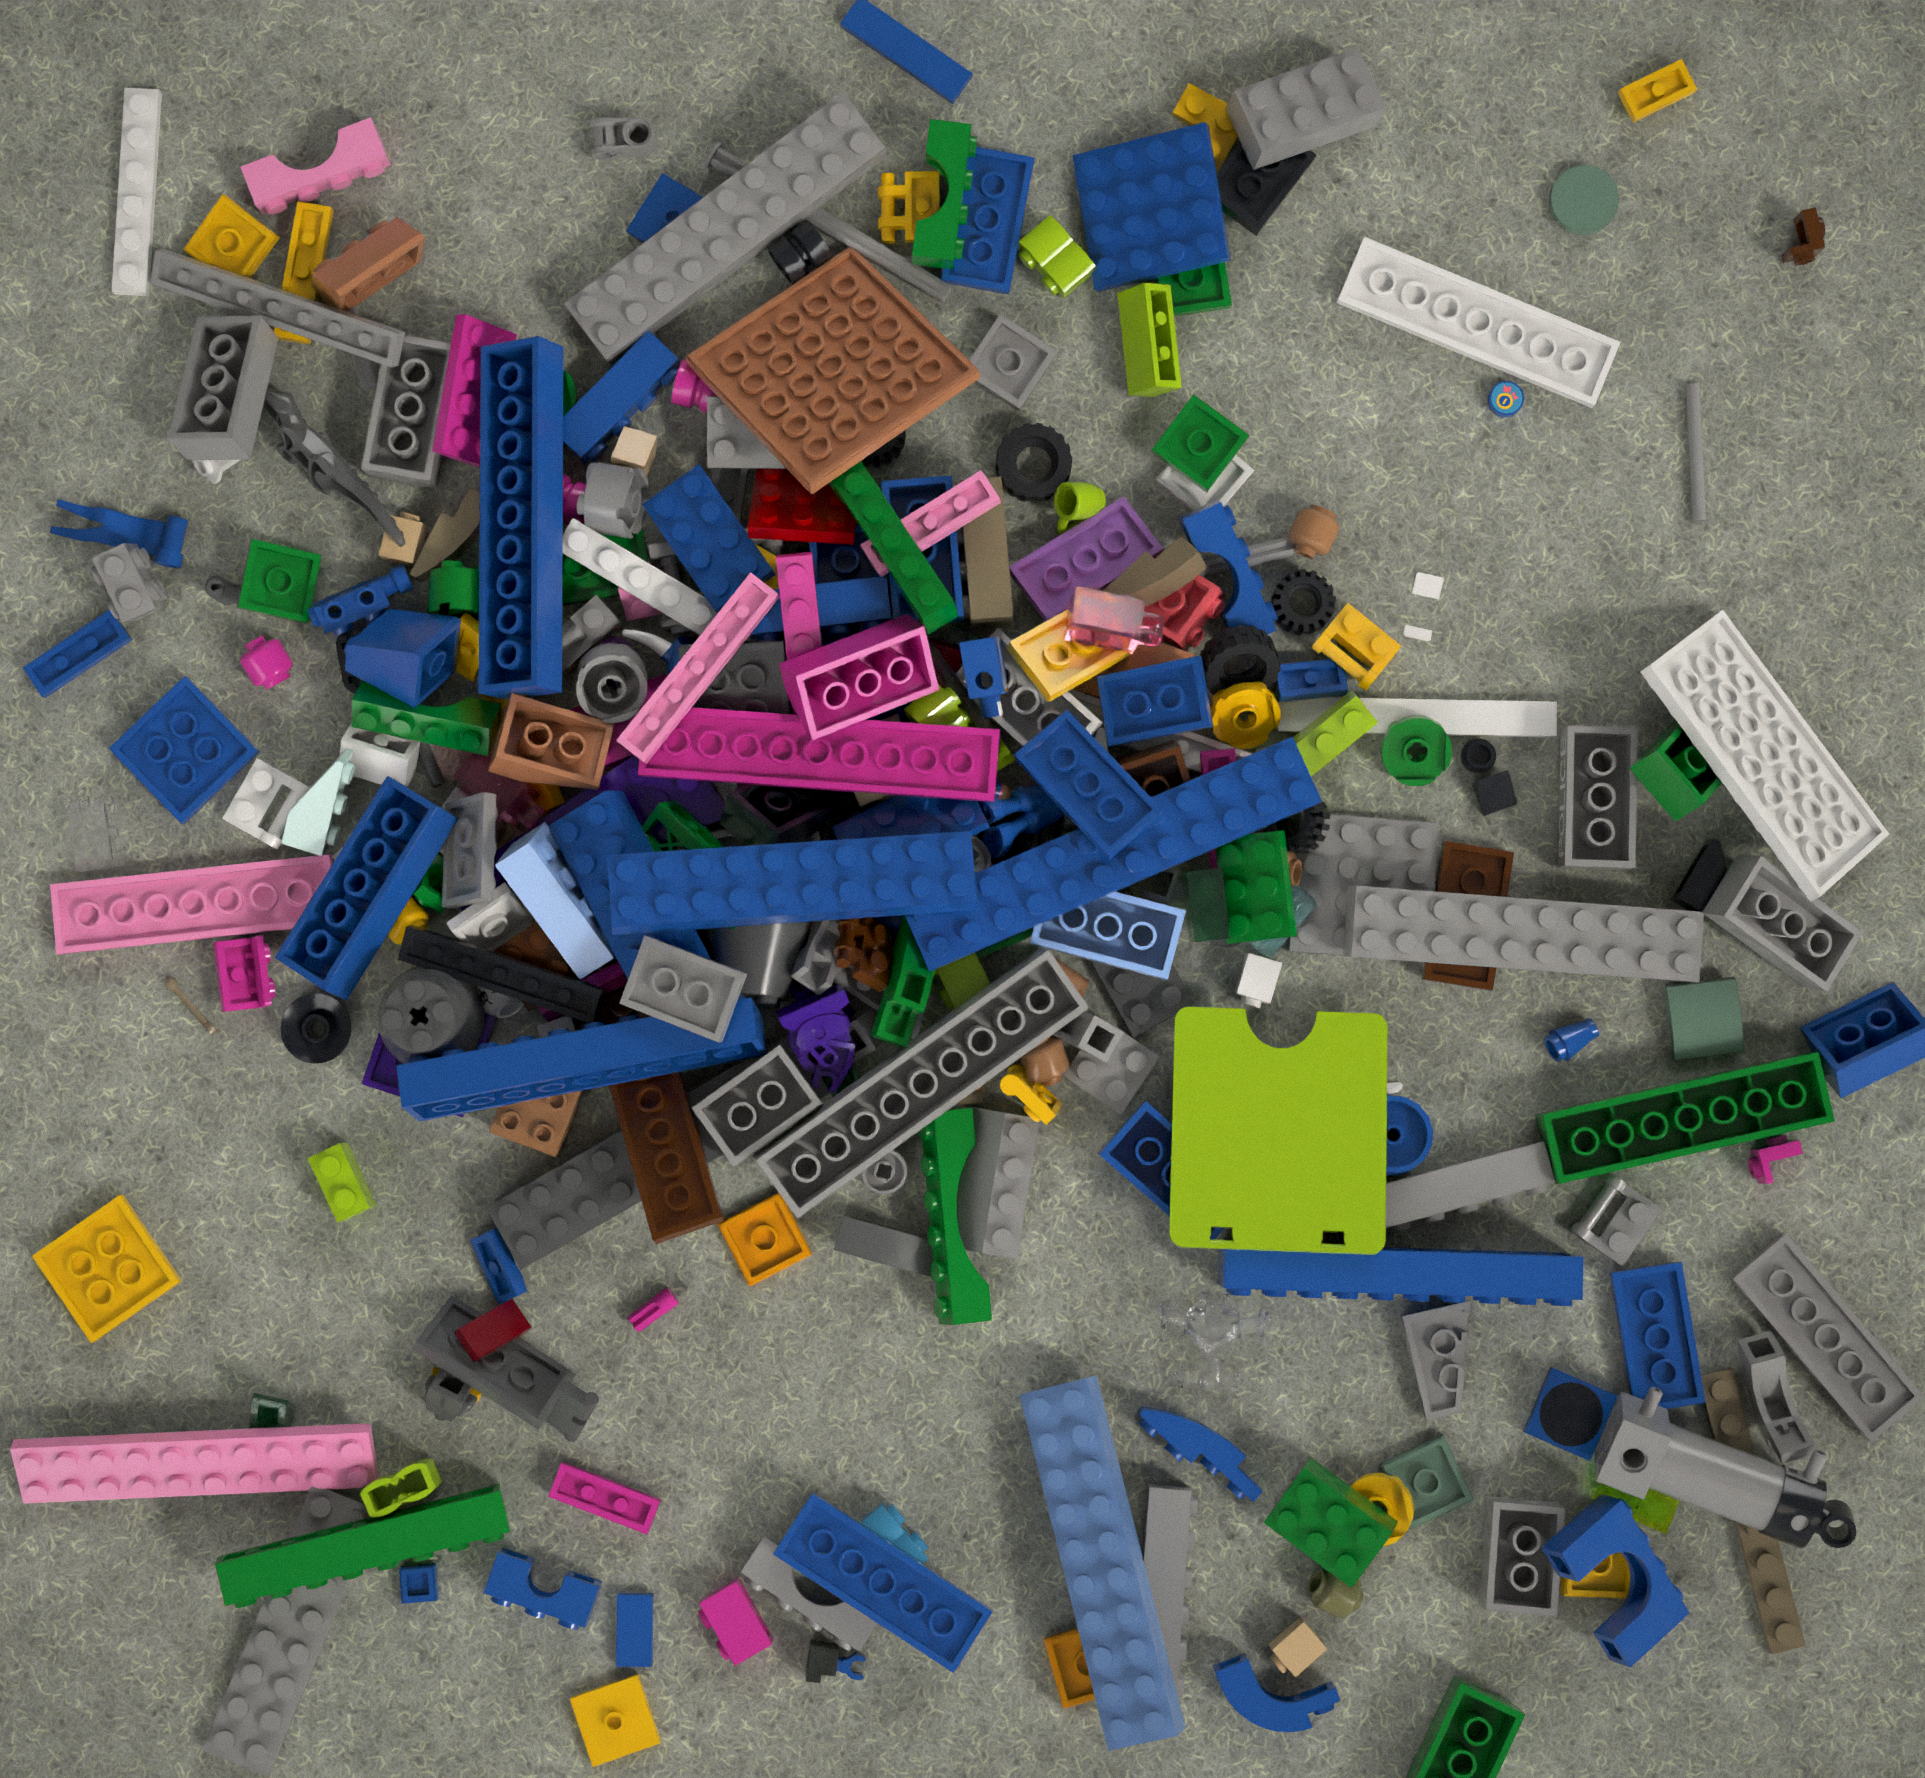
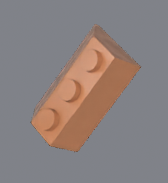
M398 217L389 223L386 220L381 221L371 229L370 236L361 242L358 239L353 240L343 248L342 255L333 261L328 258L318 264L314 269L315 273L312 274V287L328 306L348 312L421 261L425 240L423 235Z

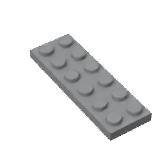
M1787 1233L1780 1234L1730 1277L1738 1289L1868 1442L1872 1443L1925 1397Z

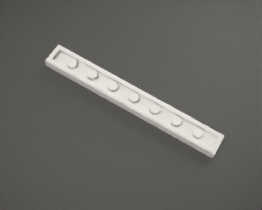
M1325 697L1278 702L1281 720L1277 727V732L1299 733L1341 698ZM1359 698L1378 721L1365 734H1385L1392 722L1411 715H1422L1440 723L1448 736L1555 738L1557 736V702Z

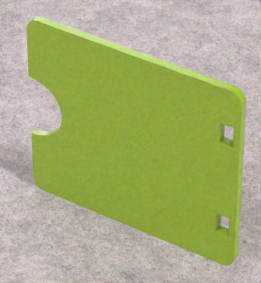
M1184 1007L1177 1012L1174 1020L1169 1237L1174 1245L1181 1248L1374 1255L1383 1249L1386 1242L1388 1026L1386 1020L1381 1015L1376 1013L1317 1011L1313 1029L1302 1042L1288 1048H1275L1263 1043L1252 1032L1248 1024L1246 1009ZM1211 1227L1232 1228L1233 1240L1210 1239ZM1323 1232H1343L1344 1244L1321 1243Z

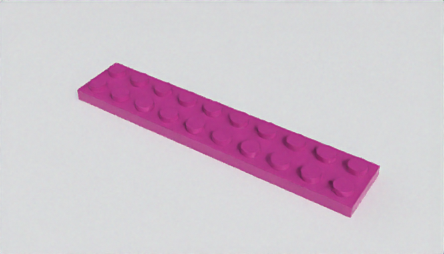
M692 707L647 764L639 759L638 775L641 777L995 802L1000 729L863 720L812 741L809 739L797 715Z

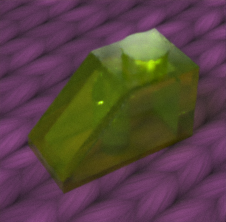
M1602 1483L1598 1484L1592 1499L1594 1501L1601 1494L1621 1498L1631 1507L1634 1521L1664 1534H1667L1680 1502L1671 1496L1650 1488L1643 1500Z

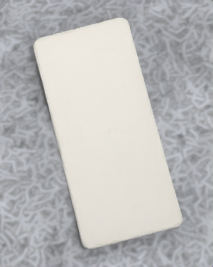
M1418 572L1412 594L1439 599L1444 581L1443 577ZM1405 625V637L1424 641L1431 640L1432 630Z

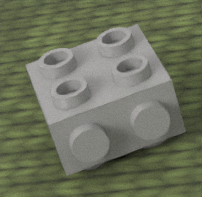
M123 543L92 557L95 565L91 567L92 574L100 587L105 585L110 596L107 604L115 619L120 618L122 623L136 622L167 608L164 601L168 599L167 592L159 579L154 580L149 570L150 567H153V564L144 547L139 549L137 544Z

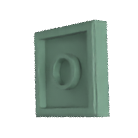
M1443 1434L1379 1464L1383 1473L1399 1477L1413 1498L1414 1517L1409 1527L1410 1530L1474 1500Z

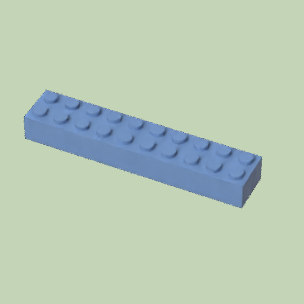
M1097 1375L1020 1394L1108 1751L1178 1736L1186 1729Z

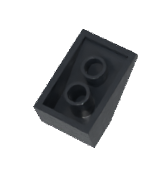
M744 784L728 792L720 824L745 846L806 842L850 802L851 796L845 791Z

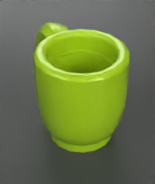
M1065 482L1058 486L1054 495V507L1059 516L1057 522V532L1059 535H1062L1104 509L1106 498L1104 491L1100 487L1087 482ZM1069 520H1075L1073 523L1068 524Z

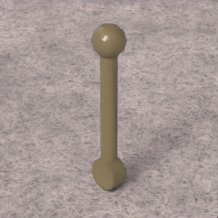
M173 977L167 978L164 983L165 988L173 991L213 1036L217 1029L178 987L177 979Z

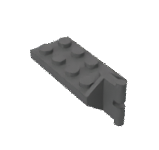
M451 1295L417 1339L413 1350L538 1430L547 1422L563 1432L566 1440L570 1442L576 1441L599 1402L598 1395L594 1392L586 1393L573 1385L572 1381L576 1376L575 1373L519 1337L478 1361L473 1362L454 1333L460 1327L482 1316V1314Z

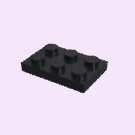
M1240 142L1216 173L1223 212L1257 236L1313 163L1317 155L1309 150L1253 170Z

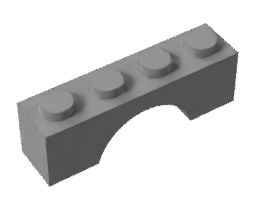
M765 1532L741 1569L740 1573L745 1575L744 1582L759 1592L764 1588L775 1595L773 1601L783 1609L791 1611L794 1608L805 1615L803 1621L815 1630L821 1631L824 1628L834 1635L832 1640L840 1647L848 1651L853 1647L860 1652L878 1623L841 1599L821 1600L806 1593L797 1582L794 1568L773 1555L781 1541Z

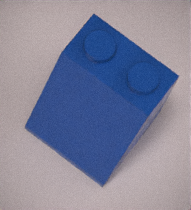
M388 609L379 618L372 619L367 628L360 634L348 640L344 649L346 655L345 671L415 708L456 672L461 619L454 616Z

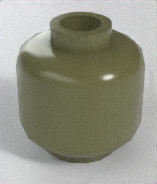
M1323 1568L1316 1570L1309 1581L1308 1593L1311 1595L1313 1605L1335 1617L1343 1618L1352 1611L1358 1610L1363 1601V1592L1361 1591L1359 1579L1350 1588Z

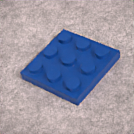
M184 676L109 748L181 824L189 821L260 753L246 736L187 676Z

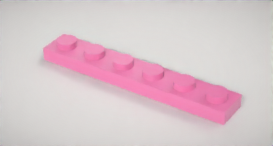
M750 572L616 741L647 764L780 598L779 594Z

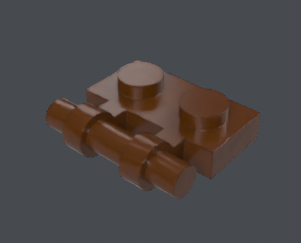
M870 917L864 918L861 921L859 918L838 920L837 929L840 932V937L836 940L834 954L837 956L836 965L840 968H847L851 964V977L881 992L889 984L895 931Z

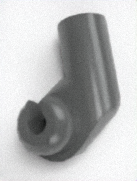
M212 576L206 581L205 590L210 597L223 605L238 603L241 585H235L220 576Z

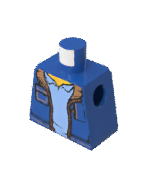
M1001 636L960 642L969 699L979 698L982 719L1003 715L1000 694L1008 693V684ZM984 672L992 676V685L989 688L984 687L981 683V675Z

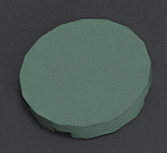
M1580 165L1571 167L1560 174L1551 188L1548 202L1552 217L1563 226L1564 230L1572 234L1584 236L1597 233L1610 223L1618 210L1620 198L1617 185L1608 173L1595 166Z

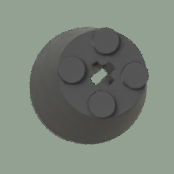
M811 922L738 926L734 930L730 927L705 929L709 957L713 961L747 973L740 995H745L746 998L751 997L753 1001L759 1004L758 1007L779 1009L780 1002L786 1001L794 979L791 975L800 950L806 945Z
M418 966L399 975L384 992L378 1010V1027L381 1038L389 1052L400 1062L406 1064L407 1059L411 1057L427 1056L428 1059L442 1057V1053L447 1050L461 1049L464 1052L474 1051L484 1033L485 1012L480 995L473 984L455 979L438 970L425 969ZM425 1007L427 1009L425 1015L429 1019L426 1024L423 1023L422 1017L417 1011L423 1010Z

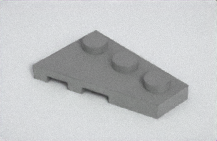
M1465 1300V1303H1451L1400 1315L1425 1420L1461 1413L1465 1375V1349L1468 1340L1467 1326L1471 1300Z

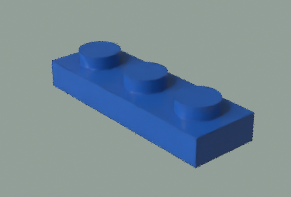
M109 609L24 666L23 669L40 695L47 698L133 639L119 618L115 619Z

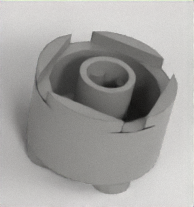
M590 463L586 473L587 484L585 494H580L578 497L577 513L584 515L585 525L599 534L633 538L631 533L638 534L641 531L647 513L642 505L648 500L642 498V487L648 488V478L645 471L640 468Z
M602 644L588 651L581 658L576 674V695L582 709L590 716H594L607 723L623 722L636 715L644 703L647 694V672L642 659L631 647L625 644ZM613 679L614 682H617V686L611 687V684L606 683V680Z

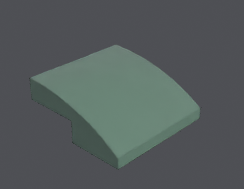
M1735 977L1665 985L1666 1018L1670 1022L1671 1055L1674 1060L1744 1052L1742 1016Z

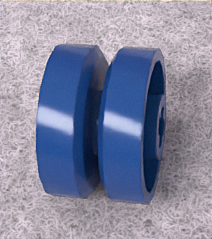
M1389 1095L1387 1096V1131L1389 1129L1394 1132L1392 1137H1397V1141L1391 1142L1387 1139L1386 1177H1395L1407 1173L1425 1160L1432 1147L1433 1128L1429 1116L1419 1104L1406 1097Z

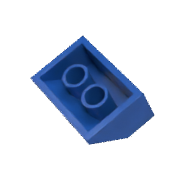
M1894 982L1800 1027L1810 1051L1819 1052L1825 1080L1840 1098L1925 1058V1018Z

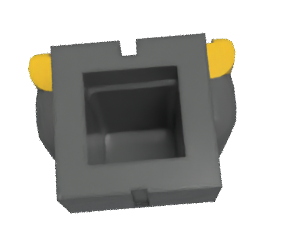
M434 1367L425 1384L426 1409L433 1412L437 1420H448L451 1422L456 1416L459 1417L468 1412L480 1400L482 1393L446 1370Z

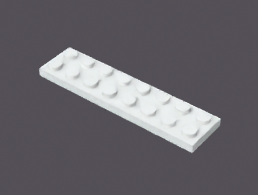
M1364 237L1336 302L1590 408H1593L1596 404L1621 343L1367 237Z

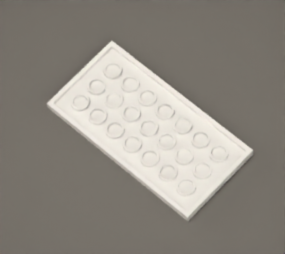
M1723 610L1641 671L1649 686L1662 700L1670 714L1685 731L1692 744L1705 758L1713 772L1725 785L1735 802L1739 804L1753 823L1755 829L1762 835L1778 860L1782 862L1810 902L1821 897L1890 835Z

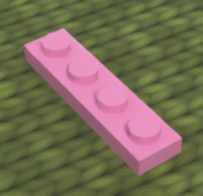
M982 470L907 515L901 519V522L922 552L997 506L1001 501ZM867 540L862 543L861 549L878 575L882 577L889 571L871 542Z

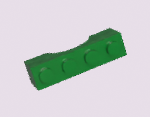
M930 119L926 145V163L940 172L947 183L949 192L944 205L939 211L928 218L916 221L912 252L913 265L954 270L955 259L962 260L964 238H958L959 225L966 226L969 204H962L964 191H971L973 170H967L968 157L975 158L977 136H971L972 124Z
M362 680L352 698V727L485 756H489L501 722V703L468 696L460 702L449 706L429 707L419 704L413 708Z

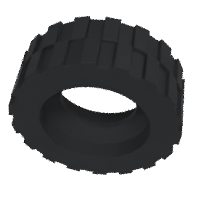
M1026 423L1022 427H1015L1009 435H1005L1002 439L996 455V474L998 477L1001 476L1002 487H1005L1007 493L1012 497L1015 496L1023 502L1031 501V503H1038L1041 500L1045 502L1055 495L1059 485L1068 482L1072 468L1071 449L1069 444H1066L1064 441L1065 437L1061 433L1058 434L1055 428L1043 426V423ZM1027 447H1040L1048 453L1051 459L1050 470L1041 479H1027L1017 469V457Z
M1237 625V627L1225 628L1224 631L1217 632L1213 635L1212 639L1207 640L1204 644V649L1200 652L1206 686L1213 696L1219 690L1245 682H1263L1269 690L1271 685L1277 681V675L1281 669L1273 640L1270 636H1267L1266 631L1259 630L1256 626ZM1240 654L1255 655L1256 663L1250 669L1237 674L1224 672L1223 664L1230 658Z

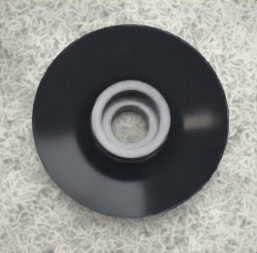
M321 993L307 994L293 1001L286 1009L281 1021V1037L285 1047L294 1057L306 1063L319 1064L335 1059L347 1047L352 1032L351 1019L343 1004L334 997ZM316 1022L323 1023L325 1027L323 1034L319 1036L313 1032V1025Z

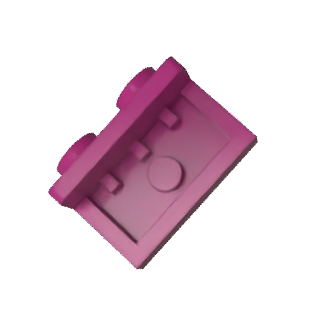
M263 936L214 942L213 947L222 1013L270 1006L272 1004L271 999L275 998V985L273 979L268 978L267 964H270L271 953L268 943H264Z

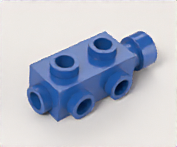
M403 564L390 568V573L381 577L375 576L366 581L359 582L355 586L313 603V606L308 608L307 611L315 628L322 626L325 634L333 631L334 635H339L354 627L352 622L365 617L367 621H371L374 618L380 617L386 612L384 608L390 606L388 596L399 591L403 594L414 589ZM364 591L372 592L371 597L367 599L362 598L360 595ZM332 605L340 607L337 612H330L328 610Z

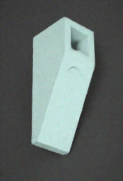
M346 748L288 812L281 844L322 856L330 845H336L341 827L336 825L338 815L342 816L348 801V796L343 794L345 784H350L355 771V764L351 763L353 750Z

